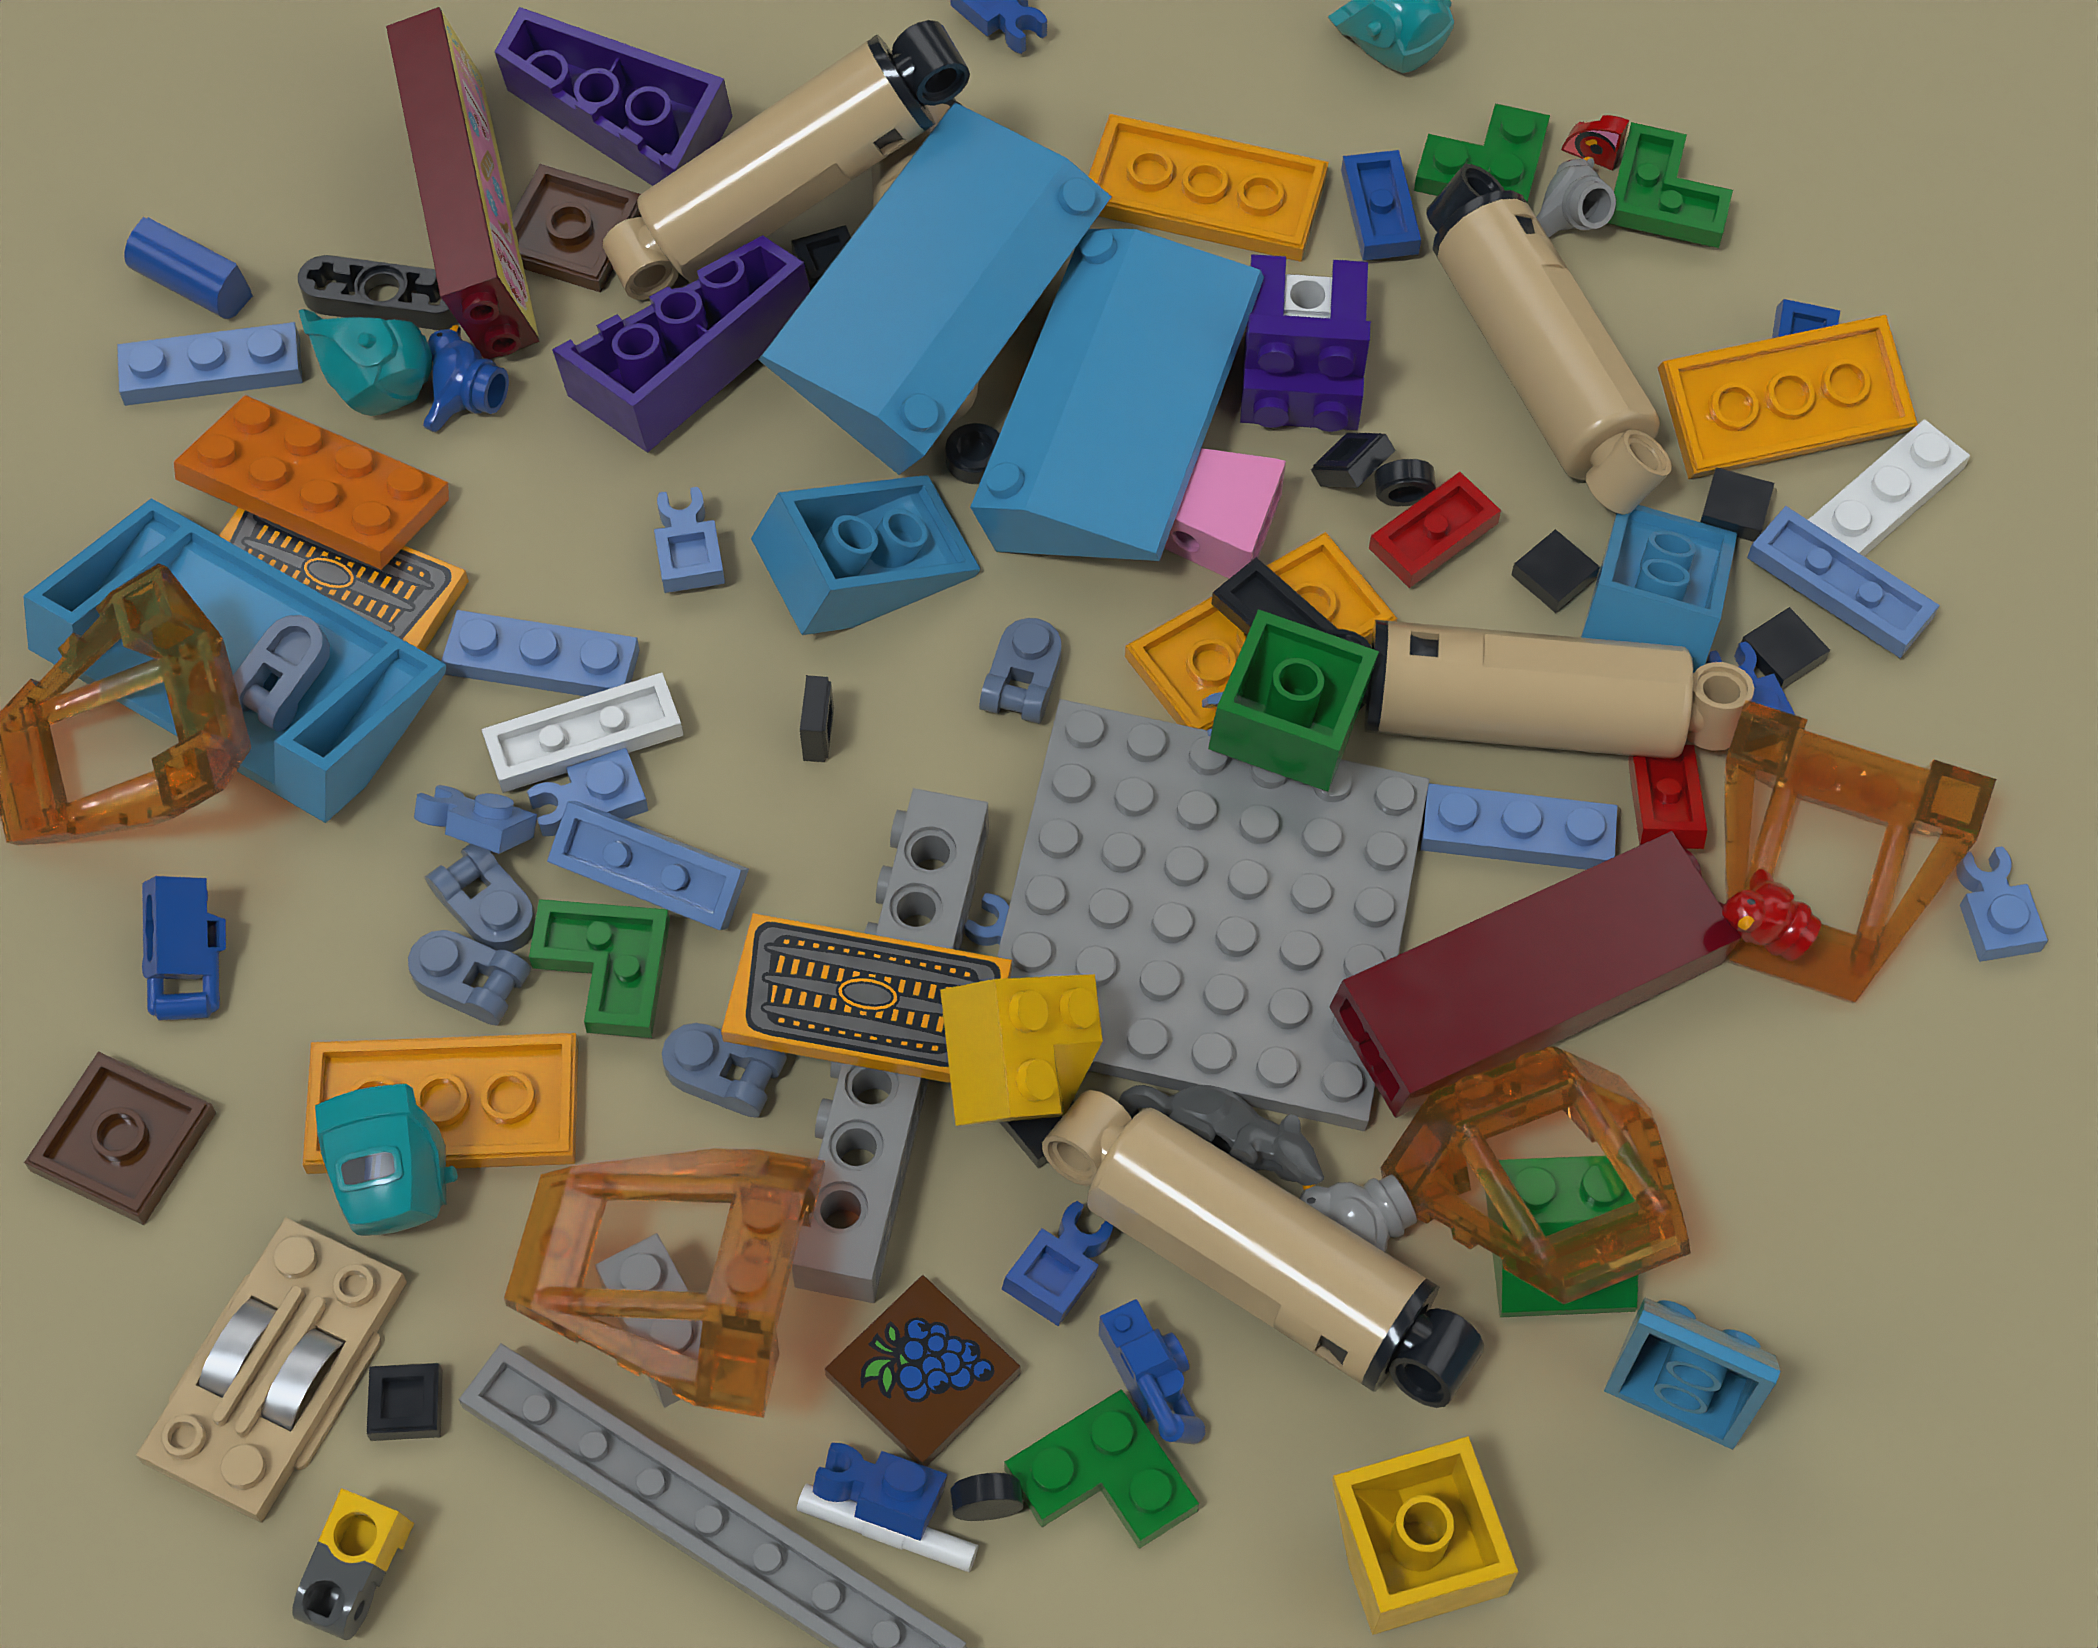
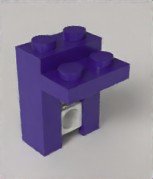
M1251 254L1250 266L1260 269L1264 279L1245 328L1240 423L1259 424L1268 428L1295 426L1318 428L1328 432L1339 430L1358 431L1364 396V375L1370 343L1371 321H1366L1368 262L1333 260L1332 277L1285 274L1286 256Z

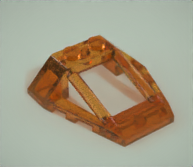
M158 563L111 591L96 607L100 617L82 636L72 633L58 648L62 658L40 681L30 678L0 711V816L6 843L17 846L49 844L150 827L174 819L223 791L248 755L251 743L223 637L167 566ZM121 638L125 648L154 658L61 694ZM164 682L179 743L151 758L153 771L68 802L50 725Z
M1745 700L1725 759L1724 831L1726 902L1737 892L1750 890V878L1758 869H1764L1772 877L1774 876L1797 798L1885 826L1886 829L1856 934L1821 924L1819 934L1813 944L1802 956L1794 961H1787L1780 955L1774 956L1767 952L1764 945L1759 946L1753 943H1746L1741 938L1728 955V963L1854 1004L1924 909L1942 888V885L1978 840L1997 779L1935 759L1926 768L1919 767L1806 731L1804 729L1808 719ZM1756 779L1773 790L1748 869L1754 783ZM1911 833L1939 837L1887 922Z
M1555 1046L1527 1052L1518 1059L1479 1074L1467 1075L1453 1084L1432 1092L1380 1167L1382 1179L1392 1174L1399 1181L1413 1206L1417 1219L1426 1224L1435 1219L1451 1228L1453 1240L1470 1250L1477 1245L1501 1257L1503 1269L1563 1304L1691 1254L1682 1209L1651 1109L1619 1075ZM1563 1110L1592 1143L1597 1141L1635 1201L1545 1236L1486 1139ZM1624 1130H1626L1631 1143L1623 1133ZM1467 1162L1510 1232L1458 1196L1471 1191Z
M713 1148L574 1165L541 1174L504 1296L505 1304L507 1307L577 1344L581 1340L615 1358L618 1366L639 1377L643 1373L672 1389L673 1395L694 1406L764 1418L780 1354L776 1329L801 1227H811L825 1170V1161L758 1149ZM607 1201L731 1203L708 1292L583 1288ZM594 1317L702 1321L698 1361Z

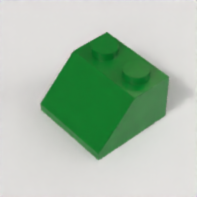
M1258 609L1216 708L1208 749L1328 792L1349 741L1379 651Z
M1631 1154L1495 1160L1485 1194L1500 1317L1635 1312L1638 1306L1640 1214Z

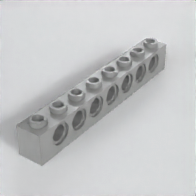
M913 788L907 811L897 810L893 820L890 847L897 848L893 867L883 865L879 874L876 903L883 904L878 924L868 922L864 933L954 950L961 949L965 932L964 925L968 920L989 833L988 802ZM928 859H935L945 863L942 867L934 870H926L917 866L922 861ZM914 915H922L931 919L928 924L920 927H911L903 923L906 918ZM832 1061L830 1076L831 1078L838 1079L833 1100L823 1098L820 1103L815 1125V1138L823 1140L818 1160L807 1159L803 1168L799 1187V1199L806 1200L807 1202L802 1222L791 1221L788 1227L783 1248V1262L791 1263L795 1288L875 1303L929 1079ZM869 1089H880L889 1095L883 1102L873 1105L864 1104L857 1099L862 1092ZM854 1149H864L874 1155L872 1160L861 1166H851L841 1160L847 1152ZM840 1210H848L859 1216L856 1223L844 1229L833 1228L825 1223L832 1213Z

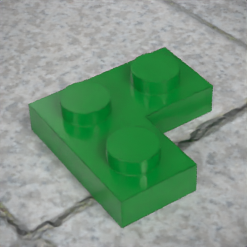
M1495 103L1484 146L1428 134L1415 179L1414 191L1438 196L1464 164H1472L1489 172L1498 180L1504 190H1512L1523 195L1528 203L1550 115Z
M1631 122L1614 189L1616 207L1608 224L1719 248L1733 190L1677 178L1687 134Z
M539 899L529 953L532 969L592 973L584 1018L587 1033L652 1038L670 926L668 909Z
M1122 1389L1004 1461L1005 1472L1020 1480L1022 1498L1041 1527L1046 1526L1101 1491L1140 1549L1198 1512V1501Z

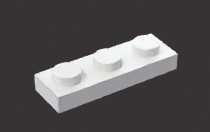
M1924 419L1808 520L1865 556L1965 468L1970 454Z
M663 673L481 729L502 793L567 773L566 767L623 748H627L628 753L683 736L681 721Z

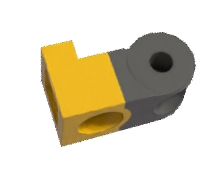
M341 1488L297 1589L292 1607L294 1619L343 1640H350L357 1633L366 1618L375 1589L380 1587L397 1548L403 1550L415 1523L399 1511Z

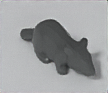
M1136 1085L1124 1091L1119 1098L1118 1103L1124 1107L1132 1119L1139 1113L1138 1108L1158 1110L1256 1172L1259 1170L1273 1171L1280 1179L1297 1182L1304 1186L1318 1184L1324 1180L1314 1148L1301 1133V1123L1296 1115H1287L1278 1125L1259 1116L1239 1095L1225 1088L1211 1085L1188 1087L1171 1096L1150 1086Z

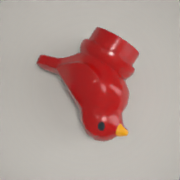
M1758 869L1750 878V890L1737 892L1730 897L1723 906L1722 915L1731 927L1737 930L1740 937L1746 943H1753L1759 946L1764 945L1770 954L1774 956L1780 955L1787 961H1794L1802 956L1817 938L1821 928V920L1812 914L1809 905L1804 902L1795 901L1794 894L1788 887L1775 882L1769 872L1764 869Z

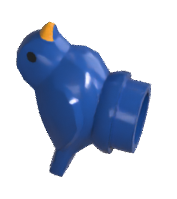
M454 325L450 329L439 330L431 334L428 344L433 361L434 402L424 420V428L432 432H438L453 414L464 409L475 414L482 412L496 413L503 405L509 387L507 371L496 366L495 362L490 359H482L481 353L471 343L463 341L459 325Z

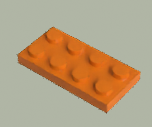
M247 395L243 396L173 461L175 480L380 570L449 500L447 481Z

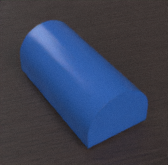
M143 217L127 240L124 258L126 265L130 269L224 319L236 316L253 297L251 289L236 263L149 217Z

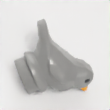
M1592 157L1571 159L1558 166L1556 174L1547 187L1541 211L1536 217L1548 237L1559 230L1572 228L1579 230L1597 229L1607 224L1612 218L1616 207L1615 194L1612 188L1600 179L1597 172L1593 169L1594 159Z
M1392 1174L1379 1181L1376 1178L1368 1180L1364 1187L1352 1182H1338L1330 1187H1322L1315 1184L1303 1185V1191L1299 1197L1305 1203L1385 1253L1390 1237H1401L1405 1233V1228L1417 1223L1415 1211L1406 1192Z

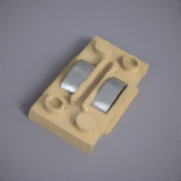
M285 1217L251 1273L243 1278L169 1397L168 1405L137 1452L136 1456L142 1464L262 1523L294 1469L303 1470L310 1464L381 1345V1338L377 1332L407 1283L403 1273Z

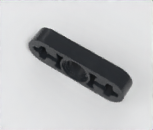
M321 255L308 260L299 270L298 284L306 306L317 314L343 318L363 317L403 320L412 322L418 328L445 330L450 329L454 325H459L443 300L440 301V305H431V303H436L440 299L435 269ZM328 280H335V281H336V282L329 283V284L326 286ZM381 284H391L399 288L397 294L386 301H374L368 297L369 292ZM325 286H326V290H318V289H317V288H322V287H325ZM412 290H416L417 293H412V296H411V291H412Z

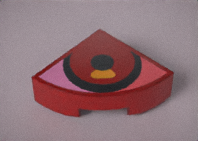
M1603 115L1600 121L1579 122L1570 131L1561 150L1582 159L1588 156L1592 157L1594 164L1613 171L1621 157L1630 120L1618 116Z

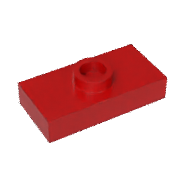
M1458 472L1372 534L1369 550L1405 585L1411 588L1499 523L1501 509L1464 474Z
M1685 745L1682 753L1674 759L1629 756V773L1639 846L1672 831L1683 849H1704L1708 829L1694 745Z

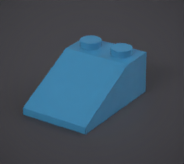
M928 475L778 492L751 537L802 635L856 627L974 578L980 571L979 565Z
M1638 505L1630 514L1622 515L1616 513L1581 638L1683 646L1689 650L1692 656L1694 673L1700 666L1705 665L1721 620L1737 533Z
M1645 1297L1632 1322L1604 1392L1733 1450L1776 1385L1781 1370L1776 1355L1762 1350L1760 1344L1751 1336L1731 1329L1717 1330L1697 1321L1695 1315L1689 1309L1678 1303L1666 1300L1655 1302Z

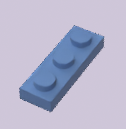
M295 322L117 344L119 393L125 406L303 383L300 336Z
M1787 506L1780 511L1753 542L1747 556L1749 560L1899 658L1903 656L1932 621L1940 606Z
M457 610L441 662L446 664L445 675L588 696L630 683L640 649L637 637Z
M1429 783L1423 813L1420 850L1587 870L1615 857L1617 805Z
M578 801L567 802L547 859L549 863L718 930L728 929L749 868Z

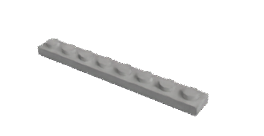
M500 1343L459 1398L463 1409L829 1648H966V1642L502 1343Z

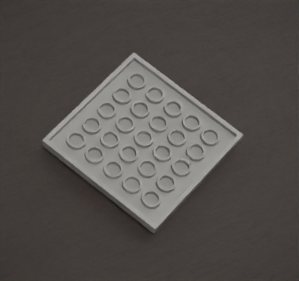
M1059 699L997 955L999 958L1012 960L1010 978L1095 974L1103 1042L1088 1071L1178 1091L1198 1085L1221 1087L1239 1095L1251 1107L1288 1115L1293 1114L1301 1118L1365 1131L1369 1121L1375 1084L1329 1006L1342 980L1393 958L1399 953L1430 778L1341 759L1330 789L1327 792L1209 750L1208 746L1211 736H1208L1207 730Z

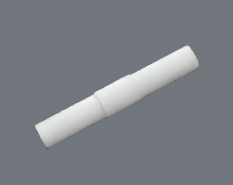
M807 1483L801 1492L797 1511L861 1533L862 1536L901 1550H908L966 1572H970L978 1551L977 1544L929 1527L926 1528L921 1541L855 1518L856 1501L850 1499L843 1502L824 1500L812 1492L813 1486Z

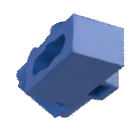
M154 876L142 883V973L144 978H147V1010L151 1015L156 1016L158 1021L210 1018L211 1014L220 1007L219 952L226 950V920L207 913V878ZM202 978L203 992L164 994V979L198 980Z
M1137 1299L1101 1315L1099 1318L1098 1335L1145 1423L1156 1419L1159 1425V1434L1165 1441L1184 1444L1199 1443L1205 1435V1425L1200 1418L1196 1417L1183 1393L1184 1376L1182 1373L1189 1370V1363L1177 1337L1172 1332L1162 1336L1159 1328L1153 1330Z

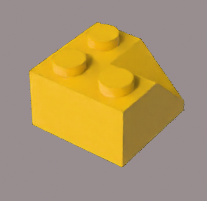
M1095 974L992 979L941 989L955 1125L1064 1116L1103 1042Z
M1469 1436L1333 1475L1332 1483L1348 1565L1372 1635L1508 1594L1518 1574V1569Z

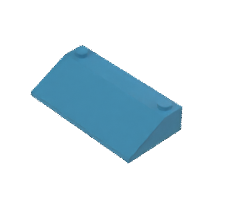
M954 102L758 360L900 475L926 455L1112 196L1066 157Z
M1137 229L1087 230L1072 254L970 506L996 552L1160 561L1249 320V314L1252 312L1264 276L1260 269Z
M152 498L23 596L28 650L324 823L328 822L368 785L446 673L445 663ZM288 615H302L311 618L324 632L330 644V656L324 669L299 701L297 713L291 724L283 731L277 732L261 723L258 719V713L250 709L249 711L242 712L225 702L224 691L231 677L266 630L276 620ZM271 673L264 682L263 688L271 691L280 677Z

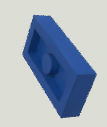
M1399 150L1343 156L1341 173L1362 261L1418 255L1421 236Z

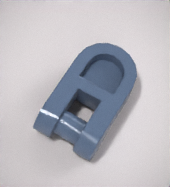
M288 615L276 620L266 630L229 680L224 691L225 702L242 712L249 711L250 709L258 713V719L261 723L277 732L286 729L297 713L299 701L324 669L330 656V644L319 625L311 618L302 615ZM273 673L280 677L272 690L268 691L263 688L264 682Z
M1025 618L1015 621L1006 628L1001 636L990 672L987 674L983 684L979 703L980 710L999 714L1002 708L1022 713V720L1041 724L1061 663L1062 641L1058 631L1050 623L1037 618ZM1010 680H1015L1030 685L1028 689L1009 685Z
M469 844L461 850L463 855L461 859L447 869L440 865L425 876V880L435 896L475 941L497 951L501 949L514 952L524 947L532 938L535 925V913L532 903L526 893L498 864L490 850ZM479 877L487 888L470 899L462 889Z
M448 930L432 931L420 937L412 946L408 956L409 971L419 991L438 1002L495 1026L500 1023L508 1010V1004L505 1000L513 987H522L531 972L530 965L518 955L506 950H494L466 936ZM478 973L489 977L483 988L471 987Z
M700 1023L686 1024L672 1031L665 1040L662 1049L665 1073L673 1086L685 1093L754 1118L759 1117L768 1097L764 1090L770 1078H777L787 1059L783 1052L724 1042L720 1029ZM732 1064L745 1069L740 1080L731 1081L726 1079Z

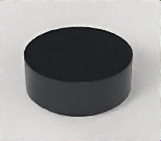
M981 423L965 424L955 429L948 437L945 447L946 464L949 472L956 479L964 483L980 484L1000 433L993 427Z
M1419 459L1392 461L1379 467L1374 474L1376 497L1381 502L1390 506H1412L1436 489L1434 467L1429 462Z
M985 1473L973 1475L957 1481L950 1489L953 1516L960 1520L985 1521L1000 1519L1016 1514L1023 1509L1021 1482L1011 1474Z

